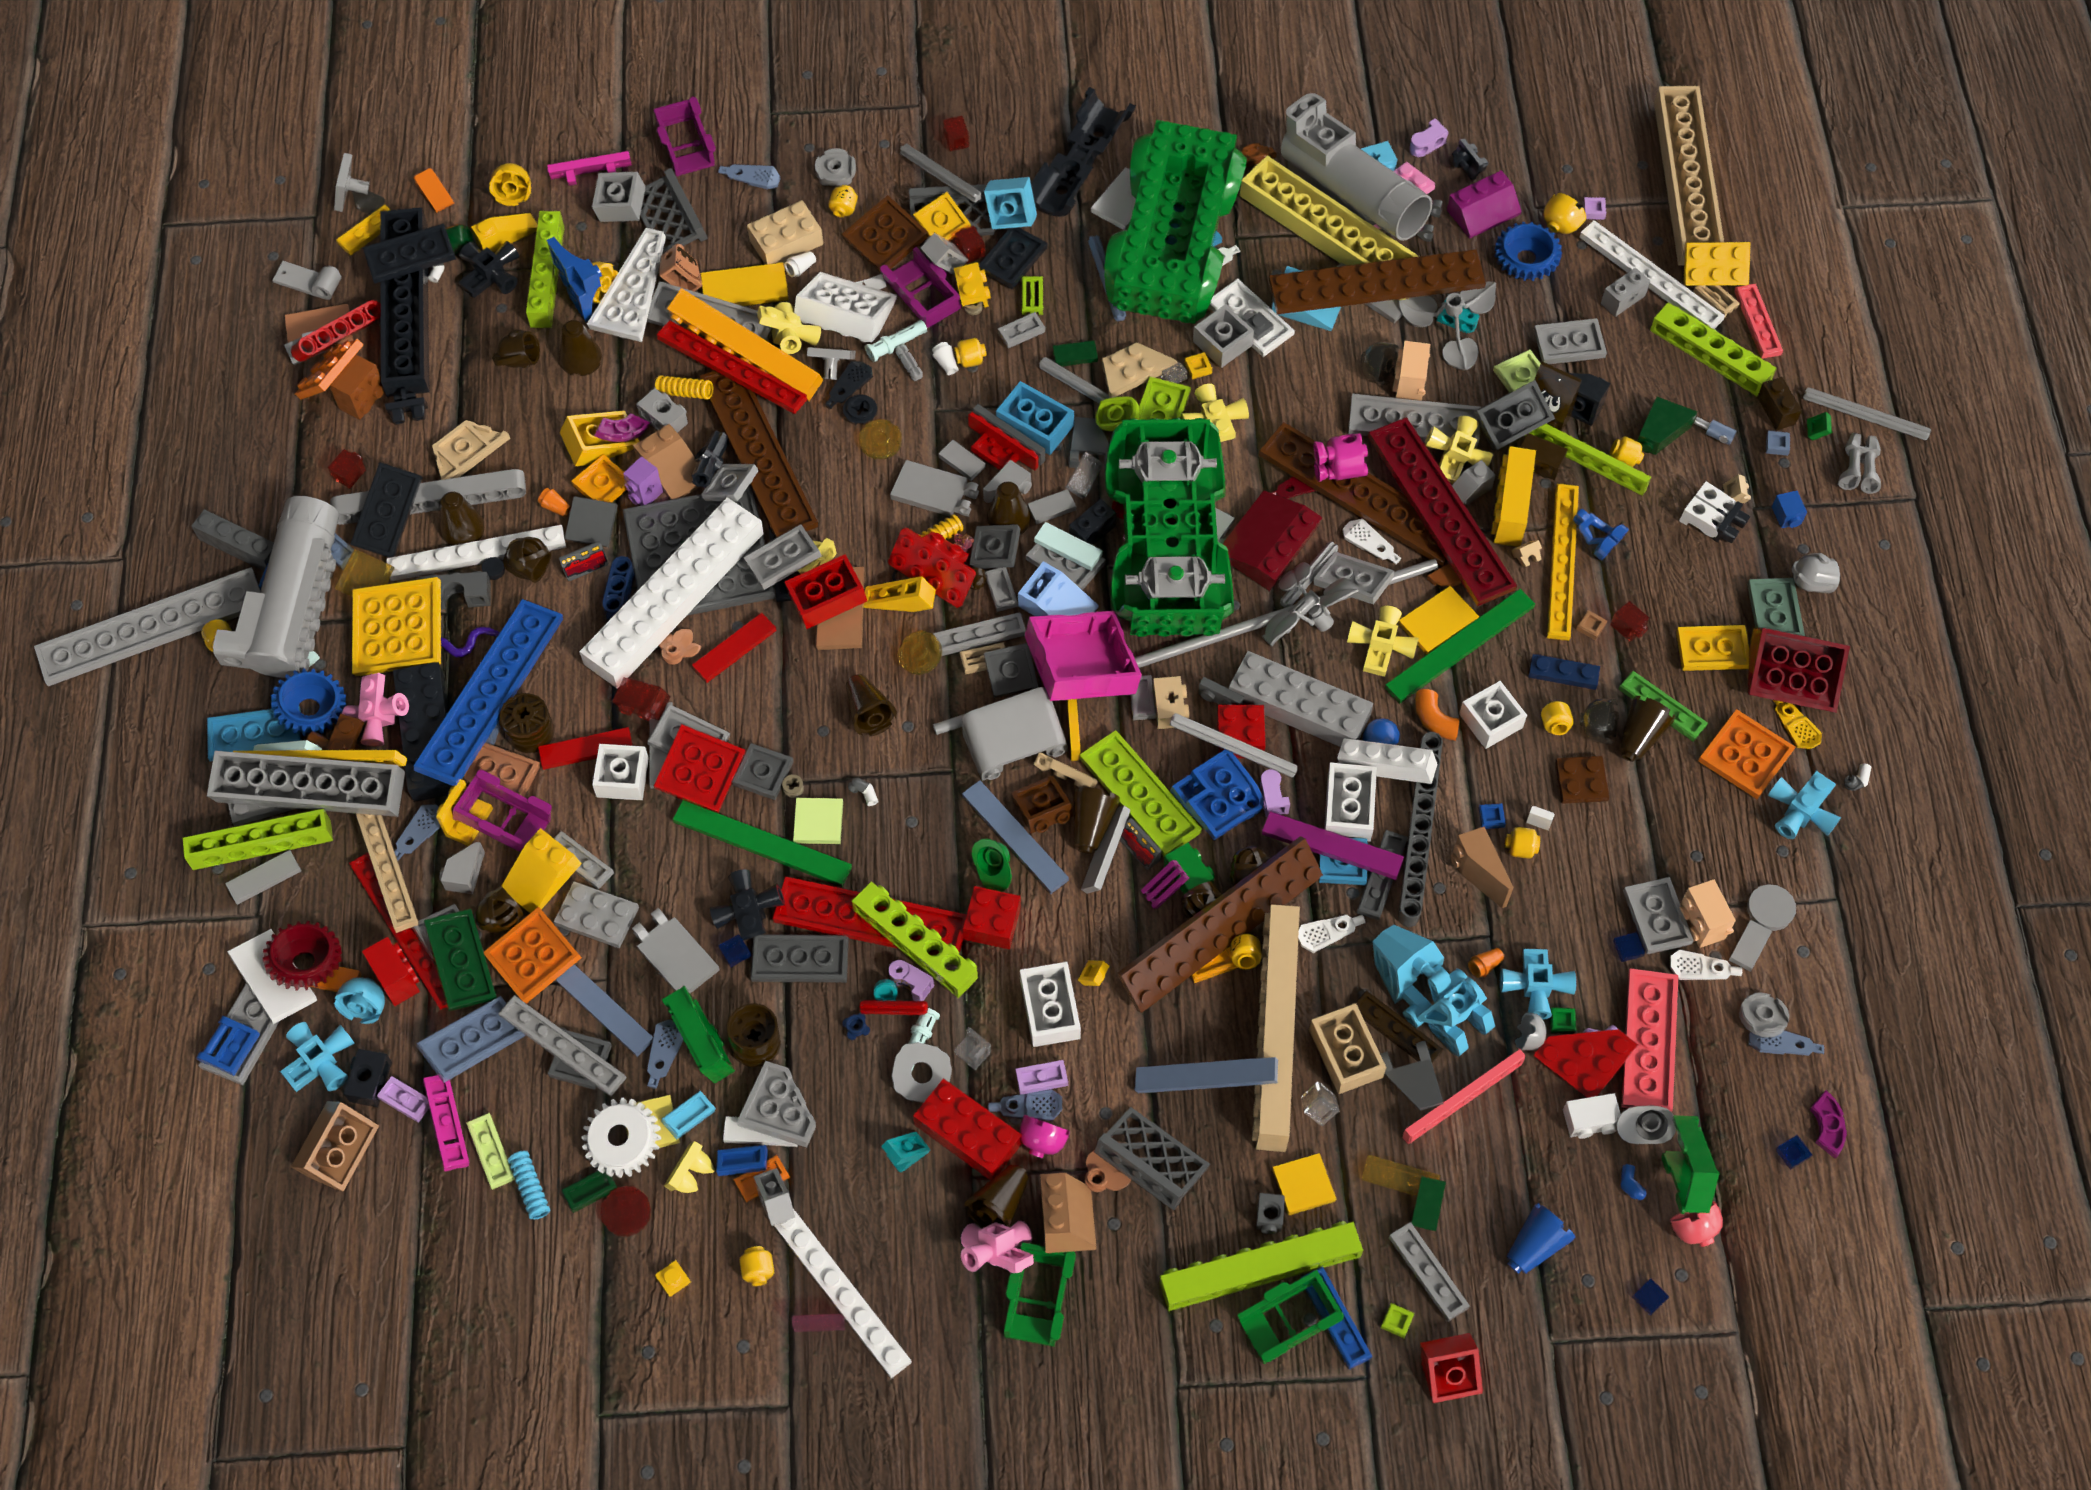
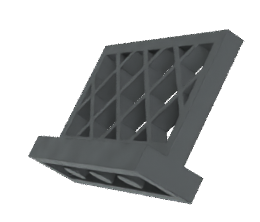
M672 168L664 171L666 176L645 186L644 195L649 197L646 203H642L640 213L647 228L654 229L656 224L664 225L662 231L666 239L672 240L669 246L663 248L662 254L671 249L675 244L684 246L698 238L701 242L708 239ZM666 184L667 188L664 194L656 192L659 187ZM654 197L662 198L659 206L651 204ZM666 200L675 201L672 208L664 207ZM648 209L657 210L653 218L646 216ZM661 212L669 213L667 220L659 219ZM675 214L682 216L680 223L671 222ZM669 226L677 228L675 235L666 234ZM682 229L689 230L692 233L686 237H679Z
M988 184L971 185L981 192L980 197L982 198L976 203L950 186L909 188L910 214L912 218H914L913 214L916 213L914 206L923 205L925 207L945 192H948L957 205L964 203L968 206L963 212L965 217L971 210L979 215L974 222L968 219L971 227L956 237L994 235L990 217L986 216L989 213L988 208L981 212L975 207L979 202H986L984 190ZM984 219L989 223L990 228L981 229L977 224Z
M1132 1107L1123 1114L1107 1133H1104L1099 1138L1094 1153L1172 1210L1176 1209L1181 1199L1210 1165ZM1129 1117H1132L1139 1123L1140 1128H1128L1126 1121ZM1154 1133L1159 1137V1142H1147L1146 1134ZM1117 1134H1124L1126 1143H1118L1111 1137ZM1129 1134H1141L1142 1142L1131 1143ZM1149 1148H1161L1162 1157H1150ZM1166 1148H1175L1179 1152V1156L1167 1157ZM1132 1149H1144L1146 1158L1137 1157L1133 1154ZM1181 1162L1182 1171H1170L1169 1163ZM1186 1162H1194L1200 1169L1198 1171H1187ZM1152 1163H1164L1166 1172L1156 1171L1152 1167ZM1172 1178H1184L1185 1186L1181 1189L1173 1183Z

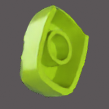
M1114 397L1100 401L1095 417L1096 424L1102 430L1114 431L1122 423V420L1132 418L1139 420V405L1132 397Z

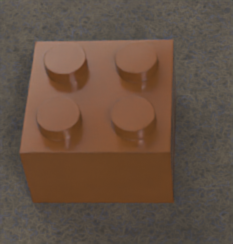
M358 355L351 359L330 384V389L339 410L359 420L370 411L371 406L384 393L381 376L376 364Z

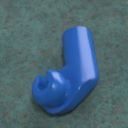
M1628 1164L1623 1165L1621 1176L1622 1190L1632 1199H1644L1646 1189L1634 1179L1635 1167Z

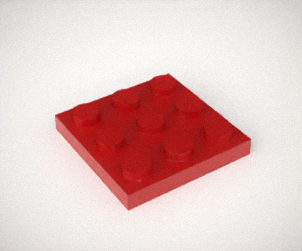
M681 724L656 779L654 788L719 813L746 750Z

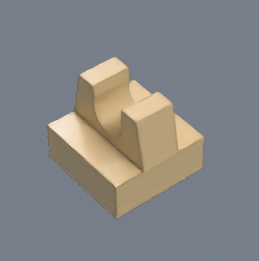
M1738 474L1723 484L1724 493L1736 502L1746 503L1751 499L1747 493L1749 484L1746 483L1745 476Z
M1539 540L1529 541L1512 549L1511 552L1513 557L1519 560L1522 567H1527L1530 565L1528 561L1529 556H1532L1534 562L1541 560L1539 549L1542 547Z

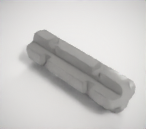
M906 345L897 346L896 354L901 359L907 372L910 373L912 380L917 381L921 379L923 372L920 367H917L918 364L911 353L908 352L909 350Z

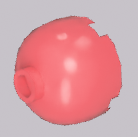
M1716 1201L1712 1202L1710 1213H1678L1670 1219L1674 1232L1682 1241L1688 1244L1699 1243L1700 1247L1712 1244L1714 1242L1713 1237L1719 1234L1723 1226L1722 1214Z

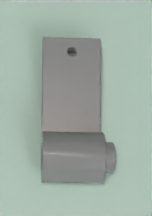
M282 261L273 278V283L328 300L331 299L341 280V275L338 269L332 266L323 267L319 273Z

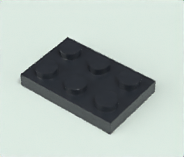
M1019 227L1009 228L981 261L979 268L980 270L984 269L986 276L1013 290L1047 249V242Z

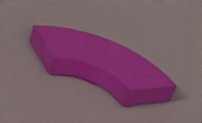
M631 413L626 418L620 420H610L603 417L595 437L613 442L630 441L641 436L647 430L650 422Z
M1825 1090L1809 1110L1814 1114L1819 1124V1136L1815 1143L1836 1159L1845 1144L1847 1130L1840 1105Z

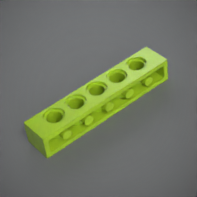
M539 211L526 310L531 328H552L559 270L553 264L547 240L555 237L562 246L564 223L560 211Z
M1669 302L1653 320L1651 332L1758 396L1762 383L1772 380L1776 367L1772 366L1769 362L1764 361L1751 351L1746 350L1733 340L1726 338L1715 329L1708 327L1697 318L1690 316Z
M324 809L184 837V857L192 870L331 842L333 841L330 818Z
M870 882L852 900L854 912L957 998L978 979L977 966L969 958L964 959L960 956L958 949L951 943L947 945L942 941V937L936 930H929L924 926V922L916 914L911 915L906 911L907 909L901 901H894L889 897L888 891L883 886L879 885L877 887L873 882ZM880 906L887 908L882 912L876 910ZM896 921L904 922V924L901 926L893 925V923ZM914 935L922 937L918 941L911 940V937ZM931 950L939 951V954L935 956L929 955L928 953ZM951 964L957 966V968L952 971L946 969V967Z

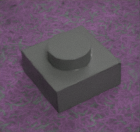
M1261 312L1245 321L1254 330V338L1257 341L1271 332L1274 327Z

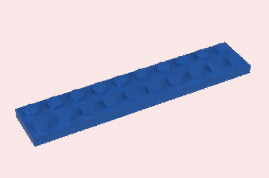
M521 600L414 764V771L454 787L455 785L457 786L459 780L464 777L500 720V711L503 704L510 697L516 695L563 621V614L529 601Z

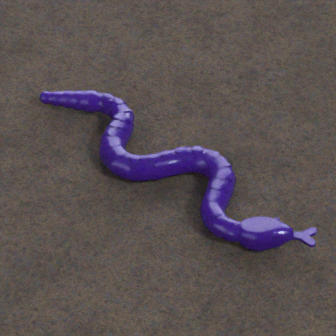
M478 627L470 632L463 648H456L445 638H441V646L455 657H464L473 650L477 636L486 634L498 637L500 632L489 627Z

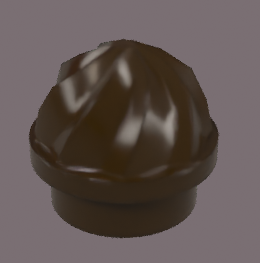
M973 567L972 569L975 570L976 576L970 589L979 590L985 585L987 576L983 569Z

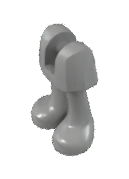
M1852 433L1845 446L1846 453L1849 456L1848 470L1840 475L1839 487L1844 490H1852L1861 481V490L1864 493H1876L1881 489V479L1875 469V458L1880 455L1881 451L1876 436H1868L1864 447L1860 446L1861 434ZM1860 460H1864V473L1862 480L1860 471Z

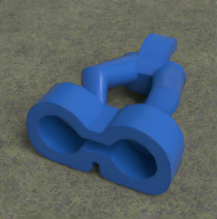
M1580 509L1573 518V521L1579 525L1578 529L1587 544H1598L1594 555L1601 561L1629 531L1623 524L1612 528L1593 513L1588 514L1584 509ZM1592 525L1607 533V536L1604 538H1593L1589 526Z

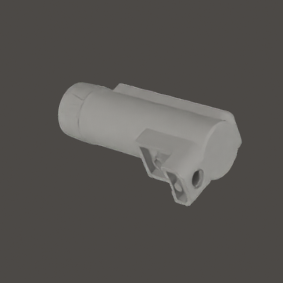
M1309 93L1286 109L1287 132L1282 140L1281 154L1288 161V169L1371 225L1377 224L1378 227L1399 240H1408L1421 230L1431 213V197L1412 182L1402 178L1356 146V132L1326 113V100L1318 94Z
M293 496L285 501L283 512L277 524L276 537L260 593L246 591L235 632L217 629L213 643V652L220 665L252 669L264 675L285 678L286 674L293 676V671L295 670L298 673H302L303 669L309 670L310 661L308 655L309 652H313L315 647L314 635L320 628L319 617L320 613L325 609V594L330 590V575L336 568V560L331 554V547L335 540L334 536L339 520V512L335 507L322 500L307 496Z

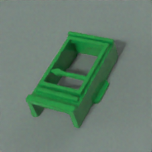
M682 986L677 991L663 998L662 1001L670 1009L668 1011L672 1015L671 1017L700 1072L714 1084L735 1072L722 1047L725 1044L713 1023H709L697 999L693 1000L686 986Z
M1673 1115V1122L1678 1133V1143L1681 1151H1665V1153H1662V1163L1666 1174L1671 1172L1677 1193L1675 1198L1680 1214L1685 1212L1710 1213L1719 1171L1716 1169L1701 1127H1698L1699 1118L1698 1116Z
M1022 1242L1021 1250L1033 1254V1262L1063 1267L1056 1304L1052 1301L1043 1302L1019 1297L1025 1269L1022 1272L1010 1274L1006 1292L1010 1304L1004 1337L1055 1347L1056 1340H1059L1064 1321V1315L1061 1313L1067 1279L1073 1274L1076 1254L1073 1251L1046 1253L1044 1246ZM1018 1301L1046 1306L1048 1309L1055 1308L1053 1321L1016 1314Z
M1318 1270L1291 1285L1287 1282L1277 1285L1265 1292L1264 1300L1237 1315L1239 1322L1263 1364L1276 1359L1286 1353L1287 1350L1315 1334L1327 1330L1344 1319L1343 1313ZM1313 1286L1329 1316L1296 1335V1331L1291 1328L1279 1304ZM1273 1307L1277 1309L1291 1337L1283 1343L1278 1341L1263 1314Z

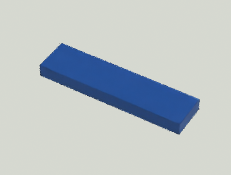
M1322 1266L1316 1270H1318L1344 1315V1319L1327 1330L1350 1370L1372 1359V1355ZM1313 1286L1305 1289L1321 1319L1329 1316Z

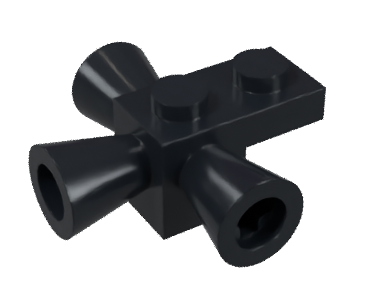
M505 241L496 253H493L487 247L481 251L474 242L467 243L461 249L460 258L473 264L474 270L460 280L459 285L471 297H477L493 283L497 285L503 294H508L514 290L517 285V278L505 272L503 265L519 258L517 250L510 242Z
M742 869L732 872L728 876L736 893L730 895L732 904L710 907V914L717 929L736 919L740 937L744 941L766 933L763 919H766L764 908L785 906V900L778 883L757 894L751 886L750 870Z

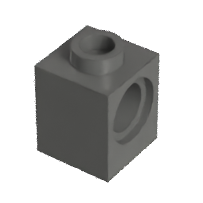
M1259 1194L1256 1229L1261 1230L1265 1234L1281 1232L1284 1214V1195ZM1273 1211L1277 1217L1268 1219L1264 1216V1212Z

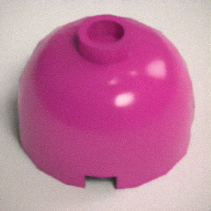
M1025 1114L1019 1133L1022 1134V1143L1030 1148L1029 1154L1043 1158L1044 1154L1054 1155L1061 1151L1071 1132Z

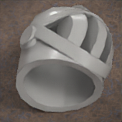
M1822 553L1807 554L1799 559V561L1794 562L1791 568L1796 585L1808 592L1830 594L1837 589L1840 582L1837 562L1835 559L1828 558Z

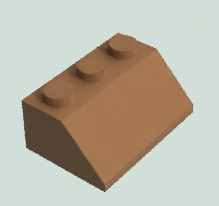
M327 1101L291 1167L312 1180L344 1192L379 1125L342 1102Z
M1067 1173L1041 1174L1046 1253L1096 1250L1091 1190L1086 1184Z

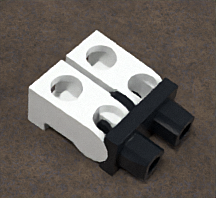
M1706 481L1685 508L1679 521L1685 525L1690 523L1699 528L1707 536L1713 537V540L1717 543L1721 538L1733 543L1740 531L1732 527L1731 524L1733 523L1743 529L1750 516L1741 510L1742 503L1739 501L1736 503L1733 498Z

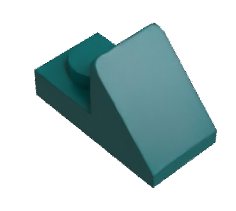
M917 1131L886 1140L881 1146L899 1172L905 1171L931 1150Z

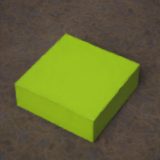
M1391 1303L1381 1328L1405 1338L1414 1313Z

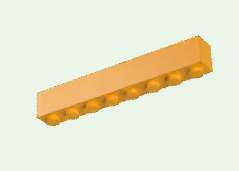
M682 288L667 308L671 314L670 318L677 324H686L688 326L687 329L696 335L702 334L705 336V340L714 345L718 344L727 352L805 393L807 401H810L823 382L819 373Z

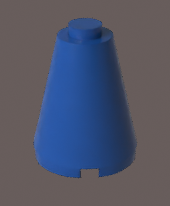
M1536 1203L1506 1256L1510 1260L1507 1265L1517 1274L1521 1271L1526 1274L1571 1243L1576 1236L1570 1229L1567 1231L1563 1230V1222L1543 1205L1540 1207L1539 1203Z

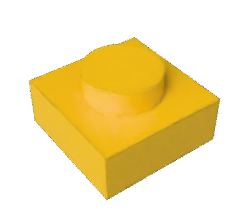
M1205 352L1185 358V365L1192 379L1212 374V367Z
M1088 960L1078 981L1084 986H1100L1109 965L1104 961Z
M676 1260L655 1274L669 1297L691 1283Z

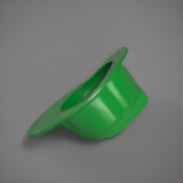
M980 839L972 848V858L980 880L986 889L1003 892L1011 884L1012 878L1009 866V850L1005 845L995 840Z

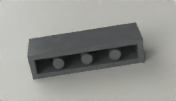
M205 509L192 524V528L200 541L265 571L274 542Z

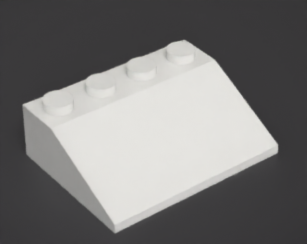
M819 272L796 296L794 313L800 316L801 322L804 324L821 326V329L836 331L843 336H852L862 342L872 343L879 335L897 299V295Z

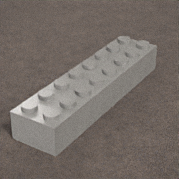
M215 751L207 796L218 803L306 810L324 809L325 811L398 817L405 771L398 765Z

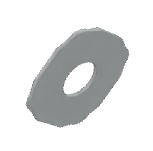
M919 1042L903 1045L895 1056L891 1075L894 1090L905 1099L924 1103L943 1078L950 1082L952 1072L950 1057L935 1046ZM923 1062L930 1066L932 1077L927 1083H918L913 1079L911 1070L916 1063Z

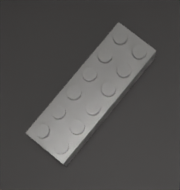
M1247 651L1229 686L1230 690L1244 696L1243 705H1264V715L1341 747L1344 738L1360 739L1371 716L1374 704L1250 651Z

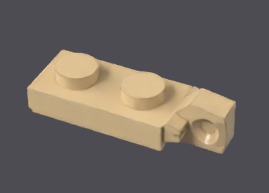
M1041 752L1034 762V765L1042 771L1053 769L1055 770L1054 775L1064 780L1067 777L1074 779V785L1078 787L1095 788L1098 782L1097 779Z

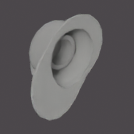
M1655 1105L1635 1106L1626 1109L1619 1116L1616 1125L1620 1137L1632 1144L1665 1143L1676 1133L1673 1113L1664 1107Z

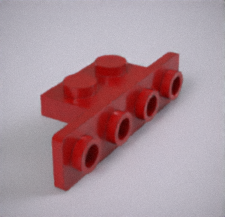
M973 412L968 414V426L982 435L971 446L973 453L998 470H1001L1010 460L1015 463L1019 460L1034 471L1038 468L1039 457L1032 449H1027L1017 439L1009 437L999 427H994L988 423L982 416L976 415Z

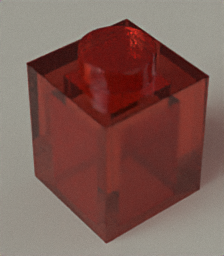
M963 115L943 120L944 136L949 150L955 151L968 148L969 133Z
M974 225L955 233L956 247L968 259L966 264L985 256V243Z
M345 449L328 467L333 480L349 489L366 471L362 462L363 458L356 452L351 453Z
M1628 601L1614 614L1610 625L1631 642L1636 637L1640 638L1646 633L1650 617L1631 601Z

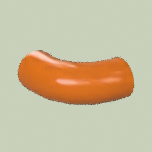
M1429 689L1418 690L1415 694L1416 714L1422 725L1430 732L1438 733L1442 738L1456 741L1459 718H1453L1441 712L1438 707V694L1435 691Z

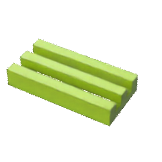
M1043 276L1022 277V315H1026V312H1030V314L1039 312V315H1043ZM1026 282H1030V306L1026 307ZM1035 282H1039V306H1035Z

